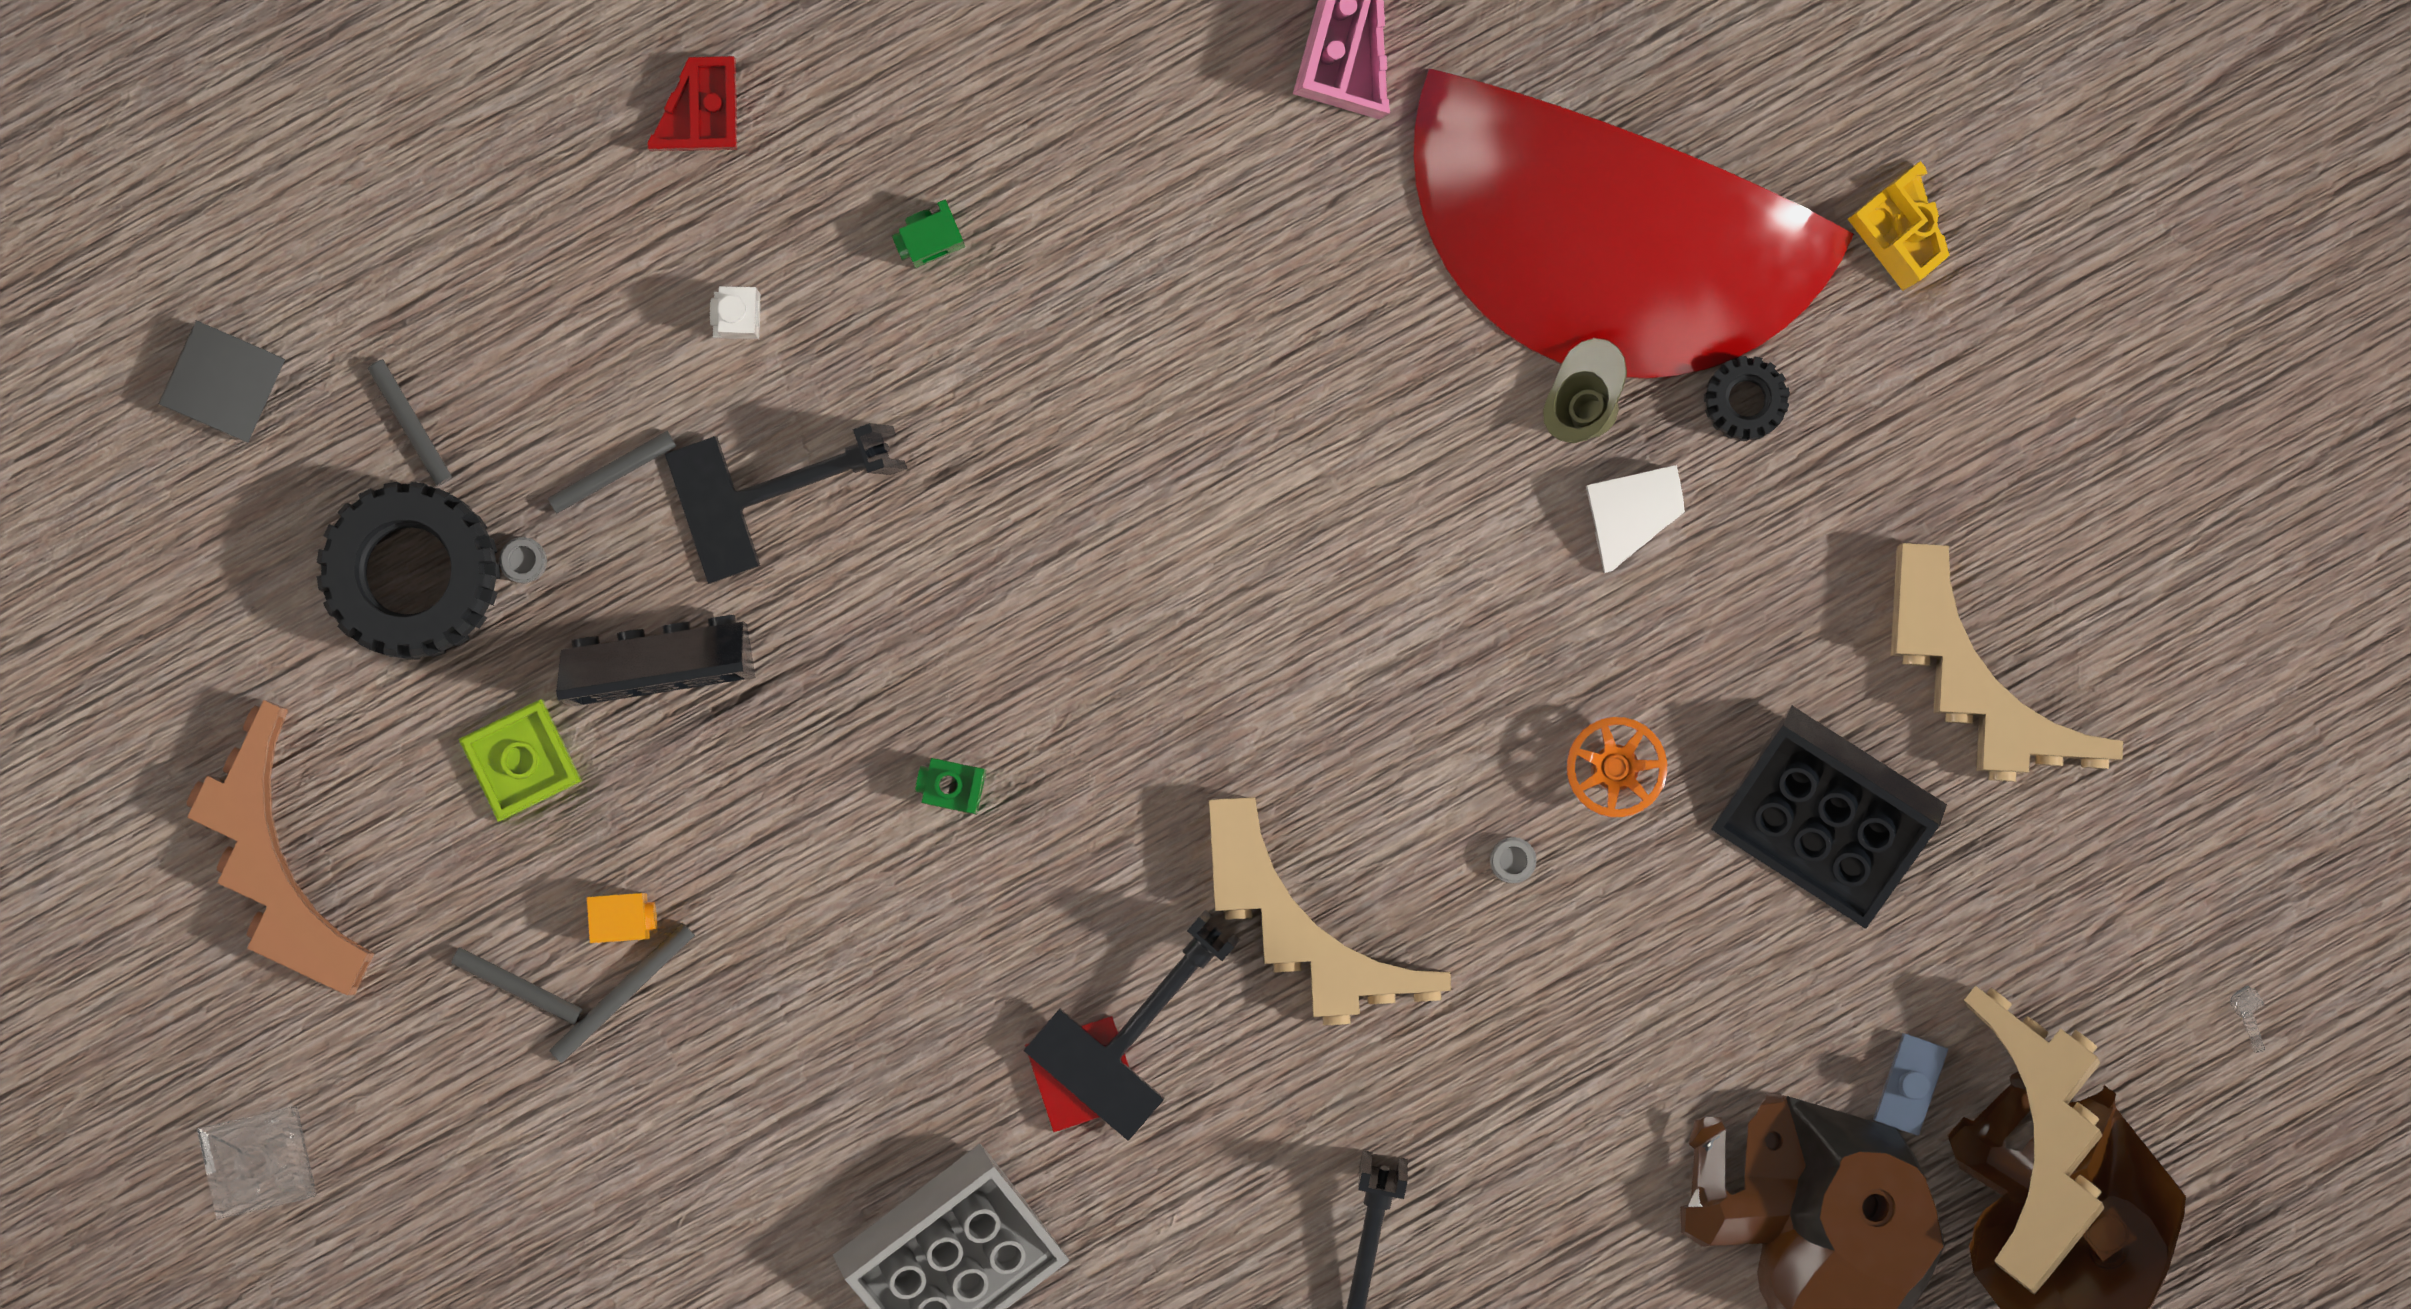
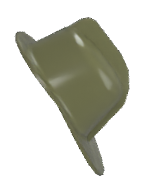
M1593 338L1579 343L1566 356L1543 408L1544 424L1549 433L1558 440L1568 443L1587 441L1603 435L1615 423L1619 412L1618 400L1624 388L1627 375L1625 358L1616 345L1605 339Z

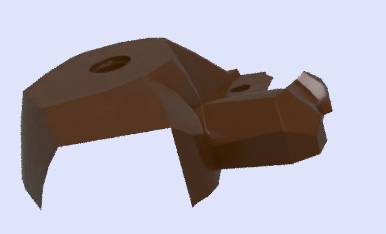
M2019 1071L2009 1076L2011 1084L1974 1121L1963 1117L1947 1135L1959 1169L2002 1195L2001 1198L1983 1211L1974 1225L1973 1238L1969 1244L1974 1275L2000 1309H2151L2169 1271L2184 1219L2186 1195L2117 1110L2115 1104L2116 1093L2105 1085L2098 1094L2077 1101L2100 1119L2095 1126L2100 1129L2102 1137L2070 1175V1178L2074 1181L2079 1175L2083 1176L2102 1192L2097 1199L2102 1202L2104 1206L2103 1211L2035 1295L1995 1263L1994 1260L2013 1233L2028 1197L2034 1165V1137L2022 1151L2007 1149L2005 1138L2031 1110L2026 1087ZM2071 1102L2068 1105L2073 1108L2077 1102Z

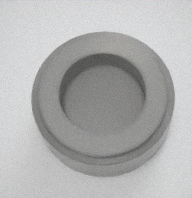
M518 537L504 545L500 553L499 564L507 578L517 583L528 584L536 581L543 575L547 566V556L545 550L538 542L527 537Z
M1516 837L1506 838L1498 842L1492 849L1490 866L1494 875L1501 881L1520 883L1528 879L1534 872L1536 854L1533 847L1527 841Z

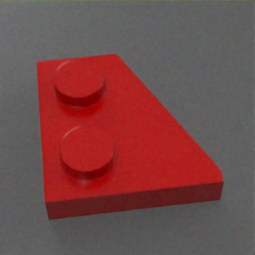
M734 56L688 57L679 76L680 80L677 87L671 93L664 107L663 116L654 134H651L648 140V150L650 152L737 150L736 58Z

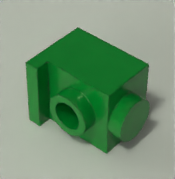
M946 199L937 203L940 212L933 215L930 209L917 212L905 219L907 226L900 228L898 233L891 235L902 261L911 257L914 267L918 268L965 248L964 241Z
M931 758L929 767L920 766L915 792L923 794L921 802L923 804L977 815L987 770ZM947 776L954 777L958 784L955 792L951 794L943 793L940 788L941 780Z

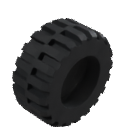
M412 481L410 484H401L399 482L385 483L384 488L378 490L370 488L358 494L360 499L354 504L346 503L337 512L341 517L334 526L328 525L323 535L327 538L324 550H318L316 562L321 564V575L316 576L318 589L324 592L326 601L323 604L328 614L339 623L337 627L346 636L353 638L359 645L371 651L406 660H420L421 657L426 656L436 657L447 653L446 649L454 645L459 647L469 640L468 634L475 627L480 629L486 621L487 617L484 614L489 605L494 606L498 592L494 591L496 579H500V565L496 564L495 553L498 551L494 539L487 533V526L480 516L475 514L469 508L470 506L440 488L428 486L425 483ZM403 528H417L433 534L444 545L451 561V577L443 596L431 608L415 614H400L388 610L375 599L367 582V566L375 546L389 533Z

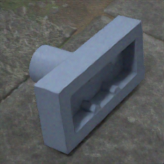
M1903 1033L1873 1120L1919 1136L1948 1048Z

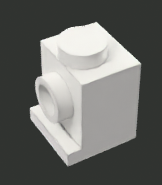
M719 286V292H714V298H711L710 324L713 326V338L759 339L761 294L756 287Z

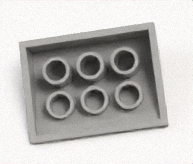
M978 1144L833 1254L844 1279L869 1309H1007L1070 1261L1015 1186L981 1144Z

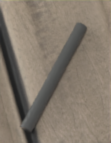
M682 922L549 1050L559 1062L563 1063L675 956L695 934Z

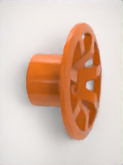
M1626 717L1604 718L1590 724L1575 738L1567 758V776L1573 793L1588 809L1607 817L1632 816L1646 809L1659 796L1667 776V759L1660 740L1646 725ZM1623 725L1633 728L1637 732L1624 746L1616 745L1608 726ZM1601 729L1604 743L1603 749L1597 753L1580 749L1582 743L1590 734ZM1643 735L1654 746L1658 760L1637 759L1634 752ZM1577 756L1591 763L1592 776L1580 785L1575 773ZM1659 768L1657 782L1648 795L1636 780L1639 771ZM1596 785L1607 790V807L1594 803L1583 791ZM1629 788L1642 799L1640 803L1630 808L1615 809L1620 790Z

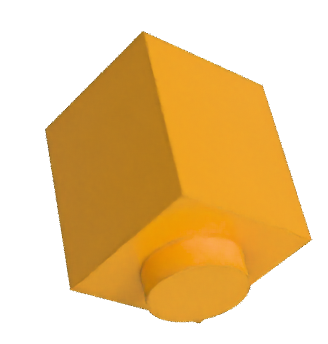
M647 893L587 897L590 943L650 939V930L657 929L655 902H648Z

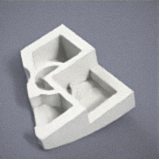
M1677 465L1586 486L1604 573L1612 572L1623 561L1685 512Z

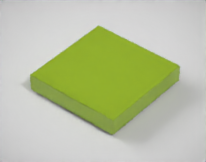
M543 699L535 701L458 739L498 822L582 782Z

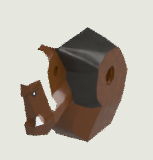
M1765 1093L1767 1095L1766 1099L1760 1105L1757 1114L1748 1123L1745 1190L1731 1195L1725 1190L1726 1129L1722 1123V1118L1704 1117L1701 1120H1695L1689 1140V1145L1694 1148L1691 1201L1688 1205L1680 1207L1681 1233L1701 1247L1762 1244L1757 1276L1759 1290L1767 1303L1768 1309H1913L1933 1275L1945 1244L1937 1209L1926 1178L1915 1155L1897 1128L1784 1096L1780 1093Z

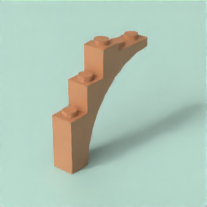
M263 700L261 706L255 705L246 718L243 730L248 732L241 748L234 747L225 762L223 772L228 774L226 780L223 781L217 777L207 776L204 783L198 781L187 800V806L191 807L187 818L237 841L234 848L228 846L219 860L217 871L222 874L217 883L267 906L264 913L260 911L256 913L248 928L247 936L252 939L247 949L347 996L355 995L375 953L343 935L316 910L296 883L284 858L272 816L271 774L276 742L288 709L273 702Z

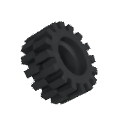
M1741 356L1735 360H1729L1714 373L1706 386L1707 391L1704 394V402H1706L1707 409L1705 412L1707 417L1712 419V425L1716 430L1720 429L1725 433L1724 436L1730 439L1737 438L1739 441L1747 442L1751 439L1763 438L1782 422L1785 413L1788 411L1790 392L1789 387L1786 388L1784 383L1786 379L1782 373L1779 374L1775 370L1776 366L1774 364L1763 362V358ZM1739 382H1753L1761 388L1764 394V405L1759 413L1753 416H1742L1731 407L1729 401L1730 391Z

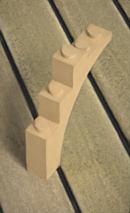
M1902 543L1897 546L1891 656H1903L1902 664L1910 666H1930V658H1936L1934 713L1946 714L1945 722L1973 724V716H1979L1976 771L1989 772L1988 780L2016 782V773L2023 774L2029 772L2030 756H2035V765L2063 766V758L2081 759L2082 768L2109 769V761L2122 760L2123 741L2085 735L2053 723L2022 704L1995 679L1974 650L1959 618L1950 582L1949 546Z
M1255 797L1209 800L1215 911H1224L1225 920L1252 918V909H1261L1264 964L1273 963L1274 972L1301 971V962L1310 961L1313 1017L1323 1016V1025L1351 1024L1350 1015L1360 1014L1359 996L1368 995V1004L1396 1003L1395 994L1414 993V1002L1440 1001L1442 1000L1441 991H1451L1450 972L1416 971L1378 962L1344 946L1318 927L1291 898L1273 868L1260 832Z
M1975 986L1964 1001L1967 1007L1996 1034L2014 1060L2026 1087L2034 1123V1165L2028 1197L2013 1233L1994 1261L2002 1270L2035 1295L2104 1209L2102 1202L2097 1199L2102 1192L2081 1175L2075 1181L2070 1178V1175L2102 1137L2100 1129L2095 1126L2100 1119L2079 1102L2073 1108L2068 1105L2100 1065V1061L2093 1054L2097 1046L2077 1030L2070 1036L2060 1028L2052 1040L2047 1042L2045 1038L2049 1034L2048 1031L2028 1016L2023 1021H2020L2008 1011L2012 1004L1993 988L1984 993Z

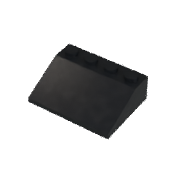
M735 615L709 618V627L691 629L690 622L664 625L662 626L663 634L645 637L644 629L617 633L618 641L600 644L599 636L571 640L572 648L563 649L560 653L556 688L557 700L572 706H581L754 679L756 677L748 625L744 621L736 622Z
M1791 705L1711 830L1867 929L1939 828L1947 804Z

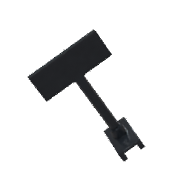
M869 423L855 428L853 431L857 443L846 447L845 453L740 491H736L717 436L665 454L708 584L761 566L743 515L744 508L849 470L857 473L866 469L867 473L893 475L906 470L905 460L890 459L888 454L890 451L889 446L883 440L896 435L894 427Z
M1207 910L1187 930L1193 939L1182 950L1185 954L1108 1045H1102L1060 1008L1024 1049V1052L1127 1141L1132 1138L1165 1098L1121 1061L1122 1056L1198 967L1204 969L1214 956L1223 961L1241 940L1233 934L1224 944L1218 939L1222 932L1217 927H1214L1211 932L1204 927L1213 916Z
M1364 1150L1362 1152L1359 1166L1358 1190L1365 1192L1363 1203L1367 1206L1346 1309L1366 1308L1385 1210L1391 1208L1393 1197L1404 1199L1408 1183V1159L1399 1158L1397 1169L1391 1170L1383 1165L1380 1167L1371 1166L1372 1152Z

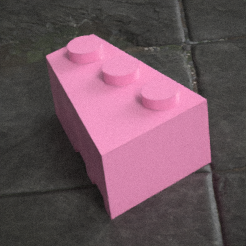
M1318 0L1293 91L1294 95L1375 119H1381L1390 114L1386 87L1387 55H1385L1383 32V27H1385L1384 0Z

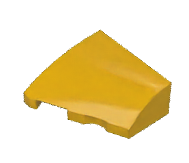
M1921 161L1909 168L1848 218V221L1902 291L1921 281L1950 256L1945 236L1941 234L1938 228L1939 214L1936 203H1928L1921 178L1927 174V171Z

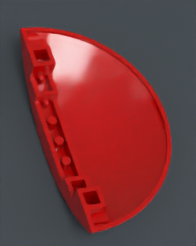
M1434 69L1428 70L1416 116L1413 159L1416 189L1421 212L1432 243L1446 270L1460 290L1488 320L1506 335L1531 351L1559 364L1563 363L1570 350L1575 346L1593 338L1608 340L1620 349L1626 361V378L1674 377L1703 371L1726 363L1729 360H1734L1761 346L1784 330L1806 310L1826 286L1841 263L1854 235L1841 226L1768 189L1649 138L1521 93Z

